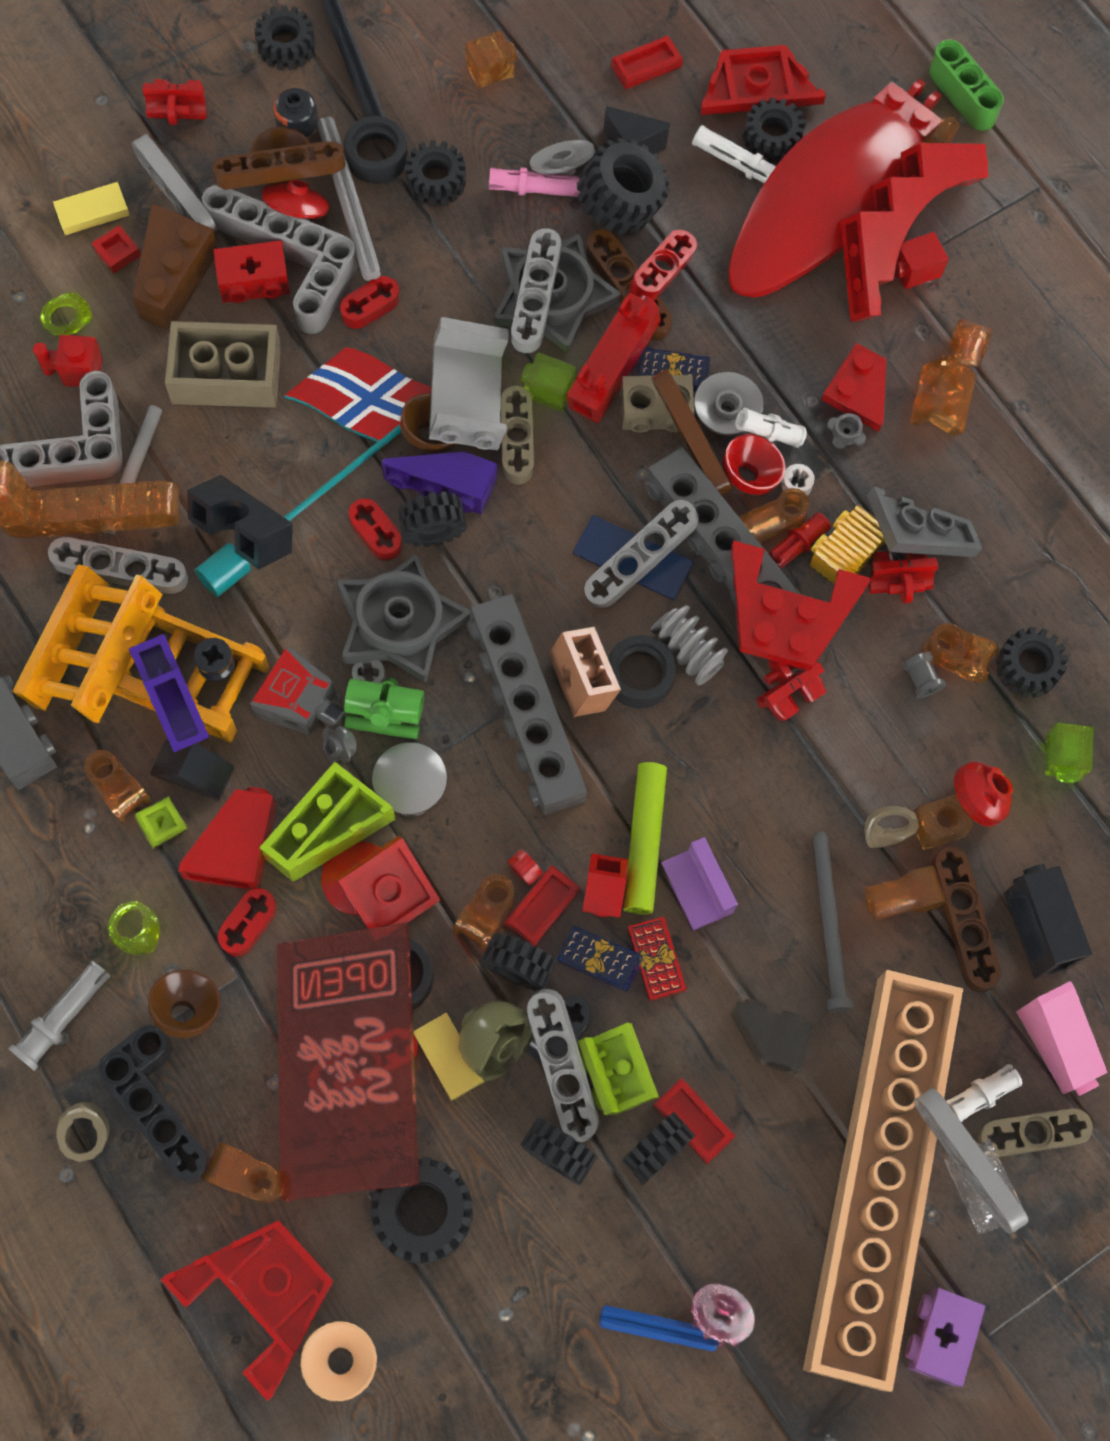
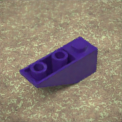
M467 452L383 459L382 462L383 478L392 486L399 489L410 488L420 492L423 497L429 496L431 492H435V495H439L440 492H447V495L450 493L456 494V497L459 496L461 499L463 512L465 513L473 511L482 514L497 480V463Z

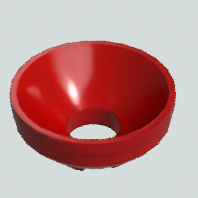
M745 434L734 438L726 447L722 459L723 470L728 480L745 493L753 495L769 493L779 485L785 475L786 465L779 449L772 442L758 435ZM741 467L750 469L755 475V481L743 479L738 469Z
M973 761L959 767L954 775V787L957 798L966 813L974 821L985 827L996 826L1005 820L1009 815L1012 802L1013 786L1010 779L1005 777L1001 769L978 761Z

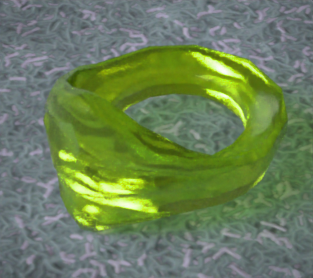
M68 292L49 300L43 306L40 319L43 327L50 333L70 335L91 322L93 315L90 306L80 294ZM71 306L76 309L74 320L68 325L59 327L51 324V315L57 308Z
M128 901L118 906L109 917L107 927L110 939L121 951L133 955L149 954L156 949L160 937V925L156 913L149 906L139 901ZM137 910L143 916L142 924L144 929L132 939L119 935L117 923L121 916L128 911Z

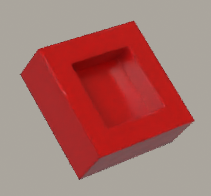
M120 225L91 243L95 253L113 274L141 256L138 246Z

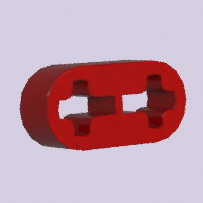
M380 276L378 279H373L342 299L340 304L343 323L350 328L360 329L393 310L400 301L397 282L390 277ZM381 290L384 293L390 292V297L386 298L384 295L378 296V292ZM353 307L356 310L362 309V314L357 315V313L355 312L350 313V309Z
M367 498L356 500L349 508V521L352 529L377 559L388 561L396 558L402 550L399 530L376 502ZM362 511L366 515L371 513L373 525L370 526L365 519L359 520L358 513ZM381 533L386 540L392 539V547L380 546L377 534Z
M263 888L249 890L220 927L218 942L226 954L233 957L247 954L274 919L277 913V905L273 895L268 890ZM263 898L266 899L265 905L268 910L265 913L258 911L250 921L248 918L253 913L250 903L253 900L260 902ZM244 924L247 925L242 932L245 942L242 945L235 943L232 947L229 946L231 941L227 936L228 933L231 931L238 933Z

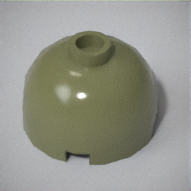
M492 1001L481 1005L479 1008H472L462 1020L463 1027L460 1032L459 1050L466 1064L484 1081H493L503 1076L508 1071L502 1066L512 1055L517 1063L533 1039L534 1035L527 1013L513 1003Z

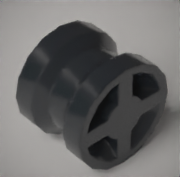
M208 638L197 645L194 651V660L201 676L210 682L227 680L235 669V661L229 645L219 638ZM214 653H216L215 657L211 658L210 660L207 659L210 656L214 655Z

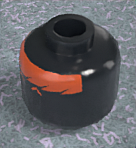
M299 88L286 89L279 93L273 106L277 127L295 129L306 138L313 134L318 122L317 106L314 97L309 92Z

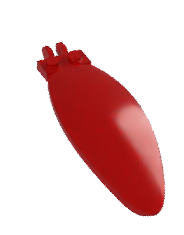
M922 79L917 80L907 92L891 82L873 98V101L838 113L818 125L797 142L772 171L745 219L729 262L728 278L732 290L739 295L751 298L771 294L809 273L843 249L841 219L858 212H873L871 185L890 177H903L901 152L917 144L924 143L938 130L943 120L931 112V110L935 108L942 95L935 91L921 104L915 98L920 96L924 90L926 83Z

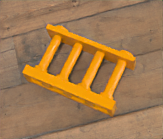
M78 564L12 692L33 708L46 711L52 697L71 700L72 707L92 722L99 723L132 657L129 648L138 645L163 594L141 575L135 576L129 590L109 587V584L89 566ZM101 601L121 604L113 622L93 619ZM85 632L105 636L97 654L77 651ZM69 664L89 668L80 687L60 683Z
M157 605L138 644L145 642L152 628L156 627L172 634L168 644L175 660L186 640L198 645L205 639L219 638L229 645L232 656L238 664L216 706H211L208 709L198 704L196 697L205 679L201 676L197 665L186 685L207 733L231 743L237 729L229 712L251 669L254 668L263 673H267L270 667L264 651L252 643L245 642L241 645L165 613L166 611L161 606ZM214 653V655L210 656L207 659L210 660L211 658L215 657L216 653ZM131 657L113 694L155 711L143 681L131 676L130 669L134 664V660Z

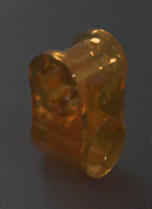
M959 319L950 343V357L958 362L979 367L988 347L993 329Z
M951 623L937 626L923 647L924 652L931 651L934 657L932 660L933 664L956 673L961 678L973 683L986 682L988 677L986 670L990 660L997 655L999 650L997 644L993 641L977 636ZM937 639L946 641L950 646V650L942 648L938 644Z
M97 750L86 758L84 771L88 779L121 824L126 821V816L143 803L148 805L152 802L133 775L127 772L111 752ZM105 764L113 765V770L109 776L105 778L96 777V771L100 766Z
M492 874L486 877L470 903L466 905L458 917L452 932L456 935L460 933L479 943L480 949L485 951L493 933L499 932L505 917L513 906L514 886L511 880L501 874ZM497 886L504 888L508 892L507 898L500 903L491 902L487 898V893L491 888Z
M219 1142L202 1178L232 1193L237 1192L262 1203L275 1201L280 1197L284 1189V1178L278 1170L252 1158V1155L223 1142ZM258 1177H266L271 1182L268 1190L265 1188L260 1190V1187L255 1184Z

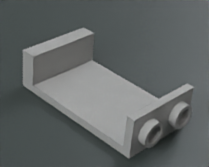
M445 317L440 318L433 341L429 439L448 444L456 443L474 446L484 450L499 449L507 425L500 423L502 355L508 342L509 329Z

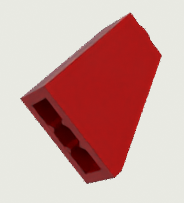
M247 787V791L235 789L180 862L178 871L184 880L245 890L260 888L265 859L259 847L272 832L277 809L274 796L269 795L268 790L259 787Z

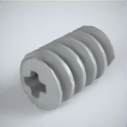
M688 605L679 609L674 608L663 615L651 627L650 632L653 634L659 633L658 640L663 644L669 643L667 647L672 655L678 654V664H688L686 673L690 676L697 675L695 681L697 685L704 684L723 667V658L728 649L714 650L719 639L717 637L707 641L704 639L709 628L705 626L698 630L695 629L700 618L697 615L688 620L685 618L690 610Z

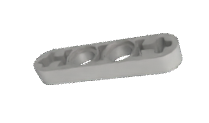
M145 134L131 142L136 157L177 211L186 218L212 228L215 233L217 228L207 209L152 139Z
M549 228L537 230L531 237L511 327V343L517 351L522 353L536 351L540 347L544 335L561 254V238L556 231ZM544 242L550 243L546 259L541 258V247ZM535 270H544L548 273L549 277L545 281L537 282L530 277V274ZM529 299H536L543 306L538 311H529L524 307V303ZM526 322L532 323L531 335L528 340L522 339V335L525 333Z
M685 500L672 502L592 574L584 587L585 595L590 603L599 608H607L613 605L695 530L699 521L694 506ZM677 511L682 514L689 511L687 514L689 522L685 525L682 522L675 524L671 529L676 535L671 538L666 529L661 525L666 522L667 526L671 527L676 522L674 514ZM653 533H659L664 536V545L658 551H650L645 547L647 537ZM628 557L636 559L638 567L635 573L626 576L619 572L618 567L623 559ZM612 570L622 584L618 587L613 581L606 588L609 593L607 597L603 598L601 595H598L594 598L597 593L594 587L599 583L602 586H606L612 580L608 575Z
M70 537L58 538L48 548V557L53 567L63 574L72 575L77 565H82L78 558H83V565L89 566L106 582L131 586L135 577L129 576L126 573V569L133 562H142L146 565V568L141 576L161 593L176 594L185 589L188 584V574L184 564L172 557ZM67 549H70L75 557L69 556L65 559V562H62L59 554H65ZM96 556H109L111 558L109 566L102 570L92 568L91 563ZM154 565H156L155 567H156L157 572H158L159 574L153 573V571H154L153 566H154ZM171 570H176L178 577H173L171 582H166L164 575H169Z
M542 989L536 992L529 1000L527 1015L561 1128L564 1133L569 1134L576 1141L585 1142L595 1134L599 1125V1115L565 1002L558 992L551 989ZM542 998H545L547 1004L554 1003L556 1008L550 1013L553 1025L561 1022L562 1027H553L545 1033L542 1032L541 1028H545L549 1024L546 1014L544 1012L538 1013L536 1010L542 1003ZM560 1036L566 1040L568 1051L565 1055L557 1057L548 1051L547 1041L550 1037ZM564 1074L574 1075L579 1081V1091L575 1094L562 1092L558 1085L559 1077ZM584 1098L585 1102L579 1104L578 1110L582 1119L588 1118L590 1121L585 1127V1131H581L579 1126L571 1125L576 1112L573 1105L565 1108L564 1104H573Z
M930 1088L917 1097L914 1102L918 1112L1002 1229L1012 1235L1027 1224L1028 1217L1024 1209L942 1095L934 1088Z

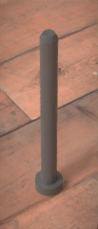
M817 832L813 837L831 990V999L826 1001L827 1012L841 1013L854 1010L853 998H848L846 994L828 837L824 832Z

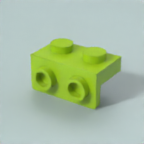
M625 1023L593 1038L585 1037L578 1040L579 1052L585 1072L590 1074L594 1088H592L594 1102L600 1110H603L605 1115L620 1114L659 1097L632 1023Z

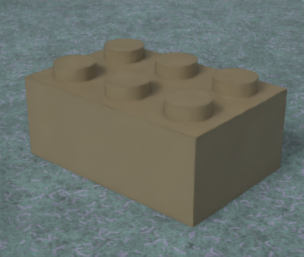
M171 321L165 386L171 404L276 408L281 354L277 325Z

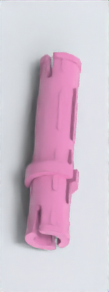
M490 168L489 190L519 192L518 195L525 196V193H540L578 197L580 191L577 190V183L580 179L579 176L527 171V168H520V171Z

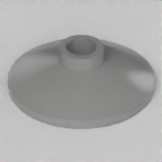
M569 140L550 145L531 157L530 167L537 173L573 175L576 172V168L593 157L595 153L594 145L585 140Z
M720 372L709 376L699 385L694 398V409L700 422L709 430L727 436L746 432L736 428V418L740 410L747 408L762 414L764 406L763 397L758 386L748 377L735 372ZM728 406L732 408L733 411L727 412L722 410L721 408Z

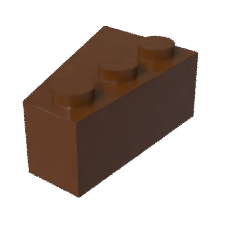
M152 203L133 292V300L140 319L170 332L171 321L178 320L215 259L213 249H218L212 228Z

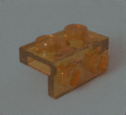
M948 355L925 364L920 372V382L916 398L913 402L910 422L918 426L930 421L953 437L964 433L977 374Z

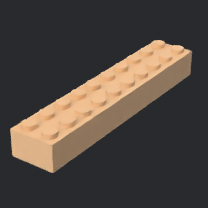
M886 970L877 979L803 1371L880 1391L893 1392L937 1137L918 1112L914 1100L930 1088L937 1090L944 1098L963 988Z

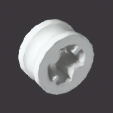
M803 464L789 466L785 470V475L781 481L782 492L787 497L795 500L807 497L814 484L815 477L812 470ZM794 476L798 477L797 480L802 478L804 480L803 487H798L797 483L793 486L791 484L792 478Z

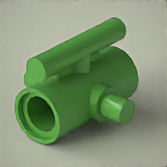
M350 678L344 706L345 713L350 714H346L344 728L417 740L420 729L418 725L424 702V690L400 687L394 678H387L382 683Z

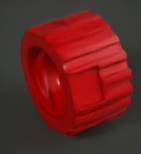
M522 849L507 861L512 870L528 886L532 885L543 874L541 868Z

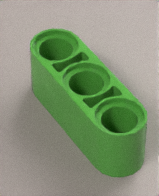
M949 39L941 41L936 47L929 68L931 79L971 127L979 131L991 129L1004 102L1003 94L959 42Z

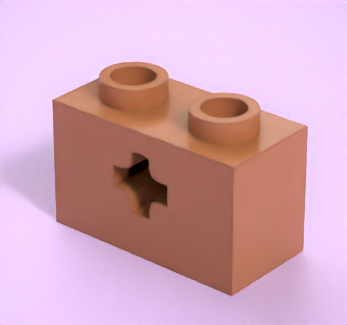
M595 627L561 633L548 656L573 717L606 711L621 689Z

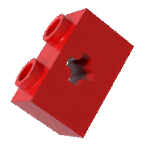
M282 240L213 249L217 281L223 303H242L250 299L264 297L274 299L281 295L290 294Z

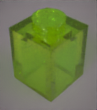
M538 352L533 364L529 362L526 364L521 376V382L525 383L524 389L530 392L533 401L562 412L567 403L566 395L576 380L577 367Z
M1057 722L1047 733L1045 775L1055 776L1058 781L1067 783L1082 780L1092 770L1094 727Z

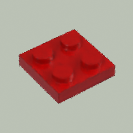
M397 836L335 878L375 942L388 937L440 901L439 896L407 844L400 836Z

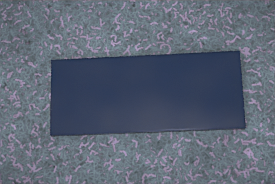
M592 515L573 551V555L601 567L636 534ZM649 540L645 541V547L650 551H658L662 548V546ZM671 551L636 584L674 601L694 561ZM631 557L623 559L618 567L619 572L626 576L635 573L638 562Z

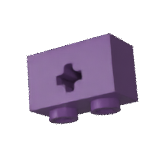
M941 1288L930 1289L928 1295L923 1294L917 1308V1317L921 1319L917 1335L911 1334L905 1350V1358L909 1359L907 1369L954 1387H963L985 1305ZM944 1328V1333L949 1336L948 1343H940V1338L935 1336L936 1329Z

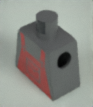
M288 646L250 703L254 716L304 734H310L319 720L337 728L345 716L344 708L332 702L336 693L334 682Z

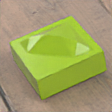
M169 796L134 815L153 849L187 830L184 821Z

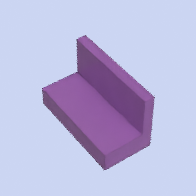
M705 837L692 842L688 851L661 862L664 873L693 931L734 913L738 903Z

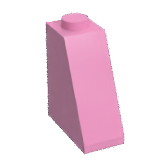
M1071 981L1034 999L1016 1011L1063 1095L1075 1090L1078 1096L1100 1086L1096 1078L1108 1072Z

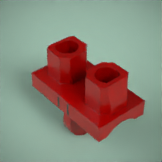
M154 79L153 83L143 84L142 90L145 97L147 118H168L170 125H178L179 119L206 120L207 107L204 85H201L199 80H187L184 84H171L166 79Z
M888 551L875 552L872 558L869 577V593L900 594L903 604L912 603L914 593L933 589L934 574L938 569L937 559L928 558L926 554L905 553L904 560L893 561L892 554Z
M769 660L768 665L771 672L763 677L764 681L769 686L776 681L779 683L755 700L760 708L768 707L779 721H785L799 711L790 696L791 693L798 689L806 703H810L827 692L819 677V674L825 670L820 662H816L811 671L799 669L792 674L791 671L796 667Z

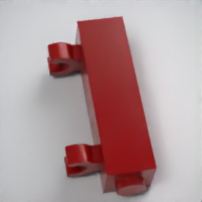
M630 292L624 298L618 308V312L588 361L581 368L575 382L566 395L569 409L598 424L600 423L621 388L622 377L630 374L661 323L660 308L657 307V304L652 299L646 296L637 297Z

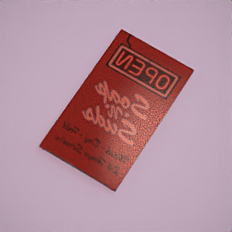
M398 923L277 944L280 1200L291 1202L298 1199L418 1185L419 1169L409 924Z

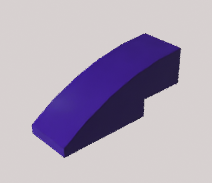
M162 634L129 648L173 752L209 738L165 635Z

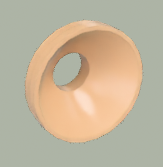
M333 1322L318 1328L307 1340L301 1355L302 1375L306 1384L315 1394L330 1401H344L361 1394L373 1379L377 1366L376 1349L371 1338L363 1329L348 1322ZM338 1348L347 1349L353 1356L351 1369L342 1375L333 1372L329 1366V1357Z

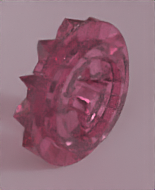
M711 1284L701 1288L693 1298L689 1312L694 1318L693 1327L700 1328L703 1332L704 1340L711 1338L717 1341L719 1348L725 1344H732L736 1347L741 1341L749 1337L754 1327V1313L751 1305L740 1292L726 1285ZM716 1310L720 1315L727 1314V1316H730L726 1324L722 1319H712Z

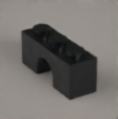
M219 475L187 490L188 520L210 536L224 530H235V553L257 569H261L292 553L293 523L224 476Z

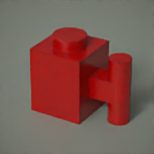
M60 335L57 351L48 350L47 346L41 342L33 346V352L43 374L51 376L57 370L63 386L79 387L84 375L92 371H101L103 356L95 337Z

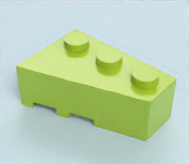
M334 762L259 848L266 861L294 882L395 820L394 809L357 778Z

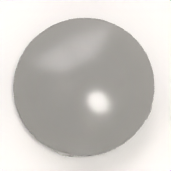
M401 743L386 750L377 760L372 775L375 793L390 804L395 812L413 816L424 814L426 810L435 805L443 795L447 782L446 768L442 759L431 748L419 743Z

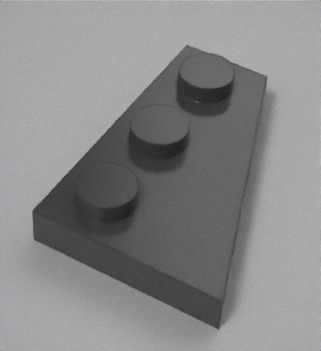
M875 486L867 494L889 552L976 557L983 549L971 520L937 508H933L930 512L915 507L913 500L903 496L899 500L885 496V490Z

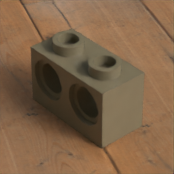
M672 375L694 415L692 375ZM653 376L622 377L620 392L622 430L642 433L650 429H666L670 432H679L651 380ZM640 403L644 404L646 408L640 409L633 405Z

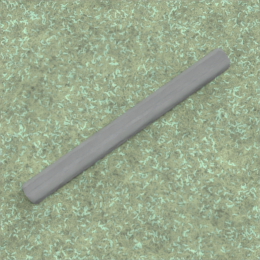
M329 116L325 119L320 118L317 126L321 142L333 141L341 144L334 119ZM345 157V167L343 170L331 175L351 240L354 243L355 254L362 277L366 281H370L380 277V267Z

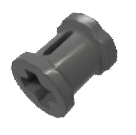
M931 651L917 654L901 665L903 670L909 672L916 687L914 693L917 699L931 696L947 685L945 680L940 679L932 663L934 657Z

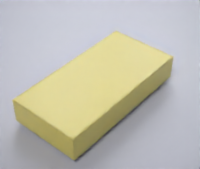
M118 182L53 201L65 236L130 216Z
M447 1012L413 1031L418 1044L451 1102L485 1082L463 1060L459 1050L460 1035Z

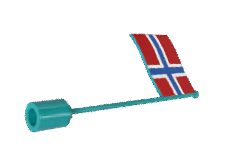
M346 347L286 393L284 398L309 406L346 430L377 443L285 515L284 518L291 521L402 432L400 418L405 403L414 396L431 394V387L407 378L369 354ZM229 542L194 569L196 576L203 586L217 598L251 571L249 562L235 553V546Z

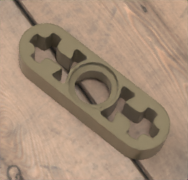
M511 386L505 389L501 395V423L507 424L506 432L502 439V472L505 479L510 483L524 484L532 478L534 473L532 397L526 388ZM513 399H519L520 417H513ZM513 428H521L527 433V437L523 441L515 442L510 440L507 434ZM514 453H521V464L523 467L520 472H516L514 468Z
M1076 1108L998 1119L984 1124L979 1129L977 1144L985 1155L992 1158L1071 1147L1086 1142L1092 1134L1093 1125L1090 1117L1084 1111ZM1069 1117H1071L1073 1123L1080 1124L1081 1130L1075 1132L1076 1138H1074L1073 1133L1070 1131L1055 1134L1054 1127L1068 1123ZM1029 1122H1036L1042 1126L1045 1136L1040 1144H1033L1027 1140L1024 1130ZM1011 1124H1015V1132ZM993 1128H996V1132L999 1135L1014 1132L1015 1140L1001 1143L1000 1150H998L995 1143L988 1142V1136L993 1134Z

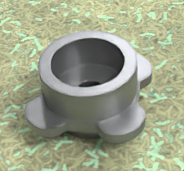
M847 413L840 415L838 418L833 417L828 421L827 427L832 431L834 437L832 444L835 448L843 449L846 445L855 444L861 446L864 444L866 435L862 433L863 425L859 416ZM843 430H849L850 433L846 434Z
M342 726L337 727L336 730H332L330 727L324 728L322 732V745L328 761L332 764L334 762L337 763L338 760H341L343 763L350 762L351 756L356 751V740L353 733Z

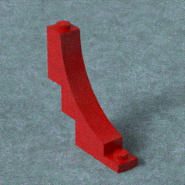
M920 143L902 151L903 177H890L871 185L873 212H858L841 219L850 322H862L881 315L879 285L893 281L902 243L909 228L923 208L938 194L948 188L968 186L989 177L986 144Z

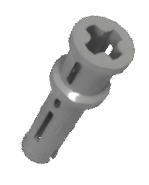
M91 961L52 1008L42 1018L39 1016L37 1019L34 1018L31 1021L32 1027L16 1045L11 1044L8 1050L35 1071L39 1067L37 1062L53 1044L58 1045L62 1041L60 1033L111 976L104 972L105 970Z

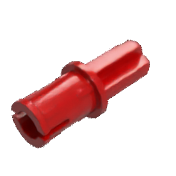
M820 512L814 513L799 528L789 530L788 537L770 550V557L779 568H783L801 552L807 553L811 549V544L830 531L831 524L829 520Z

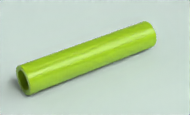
M640 763L637 769L623 910L638 915L653 914L667 774V767L659 763Z

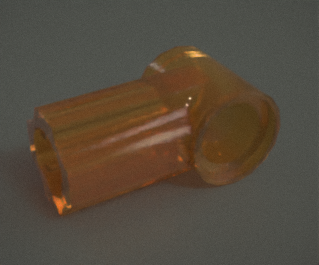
M790 488L783 491L778 499L741 515L739 518L760 543L784 531L799 528L804 524L810 501L804 491ZM786 506H795L800 512L791 514L786 512L784 508Z
M934 866L913 870L904 874L900 879L869 886L864 890L866 904L874 920L912 910L914 913H922L946 904Z

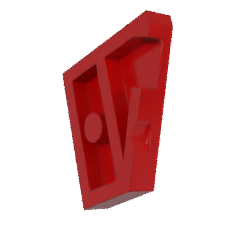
M856 343L823 393L821 400L845 414L849 413L859 416L863 424L879 432L884 423L886 358Z

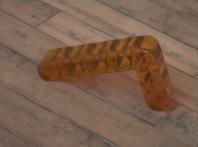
M0 460V527L9 536L33 538L110 532L111 530L161 528L174 526L179 523V486L176 483L170 481H148L33 491L13 464Z

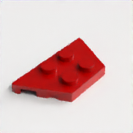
M786 45L722 50L717 61L716 70L713 72L706 96L701 103L700 113L701 115L751 111V107L754 104L758 106L759 101L763 99L766 104H769L770 98H776V103L779 104L781 98L787 100L785 105L787 107L791 103L795 104L796 107L824 104L826 94L822 88L817 90L808 79L810 73L802 64L795 60L794 54Z

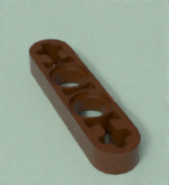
M326 141L221 157L212 164L214 181L218 187L222 189H235L338 173L345 167V156L341 144ZM295 161H301V163L298 164H289ZM268 166L264 169H256L258 167Z
M596 230L588 237L587 256L604 281L620 292L619 301L622 303L630 292L629 286L638 267L612 232ZM596 244H600L602 247L608 245L607 254L603 248L596 249ZM622 266L628 270L629 275L624 278H617L612 275L611 270L614 267ZM647 281V283L644 285V286H646V287H647L648 285H650V283H649L648 281ZM660 297L654 302L660 308V321H663L662 327L658 326L650 339L655 341L665 339L669 335L672 326V315Z
M668 369L651 377L656 391L698 467L722 496L732 491V486Z
M947 846L942 848L933 858L931 864L933 876L963 979L972 990L985 992L999 982L1001 967L969 859L960 848ZM947 856H949L951 862L957 861L959 865L954 870L955 880L958 881L963 878L964 882H957L949 887L946 883L953 879L950 868H943L941 865ZM962 891L968 895L970 899L968 909L959 910L953 906L951 902L953 892ZM973 927L979 931L981 941L978 946H969L963 941L961 936L963 928ZM982 950L985 951L986 955H982L979 958V962L983 970L989 969L991 975L985 979L986 983L983 982L981 977H975L973 974L978 968L976 956L969 960L967 955H975Z

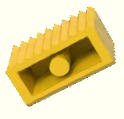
M859 504L851 513L844 510L833 524L834 532L829 537L823 534L811 549L814 556L810 566L833 584L839 569L858 574L873 558V554L878 552L886 543L876 518Z

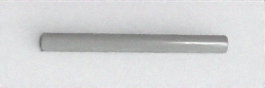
M150 405L101 528L103 532L113 535L116 533L162 414V410L157 406Z

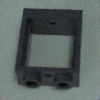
M1045 864L1032 866L1023 870V876L1013 880L1014 884L1004 893L1033 977L1037 979L1071 969L1092 955V951L1060 866L1046 869Z

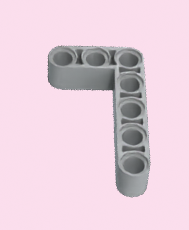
M217 185L207 188L202 195L203 206L211 215L218 231L250 244L282 240L285 258L310 268L293 300L296 323L304 333L315 334L322 331L357 270L355 247L352 240L303 218H296L277 212L264 202L233 189H222ZM324 283H329V284H330V285H328V286H320V285H322V284H324ZM308 310H315L313 313H304Z
M92 371L84 375L80 381L82 436L0 445V465H2L0 468V491L114 477L121 471L123 467L118 398L111 379L106 373ZM105 391L101 395L93 396L96 392ZM101 422H107V424L102 427H95L97 424ZM110 453L104 459H97L101 454ZM74 457L72 461L62 463L66 458ZM38 461L35 466L26 467L29 463Z

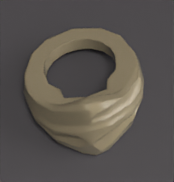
M900 806L881 807L872 811L866 818L864 825L867 845L870 848H883L895 845L909 838L919 828L916 814ZM889 815H900L909 820L907 826L897 829H883L877 824L881 818Z
M81 1101L67 1108L57 1122L56 1139L59 1150L67 1158L78 1162L94 1159L103 1151L109 1138V1121L103 1110L94 1102ZM86 1118L92 1120L93 1127L97 1130V1142L93 1149L80 1153L71 1149L67 1144V1129L73 1124L74 1119Z

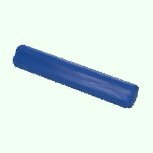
M607 1305L603 1306L600 1312L599 1326L601 1328L708 1351H715L718 1346L719 1331L715 1328Z

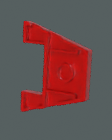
M734 540L730 553L734 571L733 586L736 593L739 651L811 671L844 620L852 611L854 605L866 590L870 578L839 569L835 577L830 602L757 582L765 549Z
M279 1220L231 1243V1245L194 1261L192 1264L173 1271L161 1279L185 1308H188L210 1285L220 1278L274 1339V1342L242 1372L266 1401H269L274 1396L334 1283V1280Z

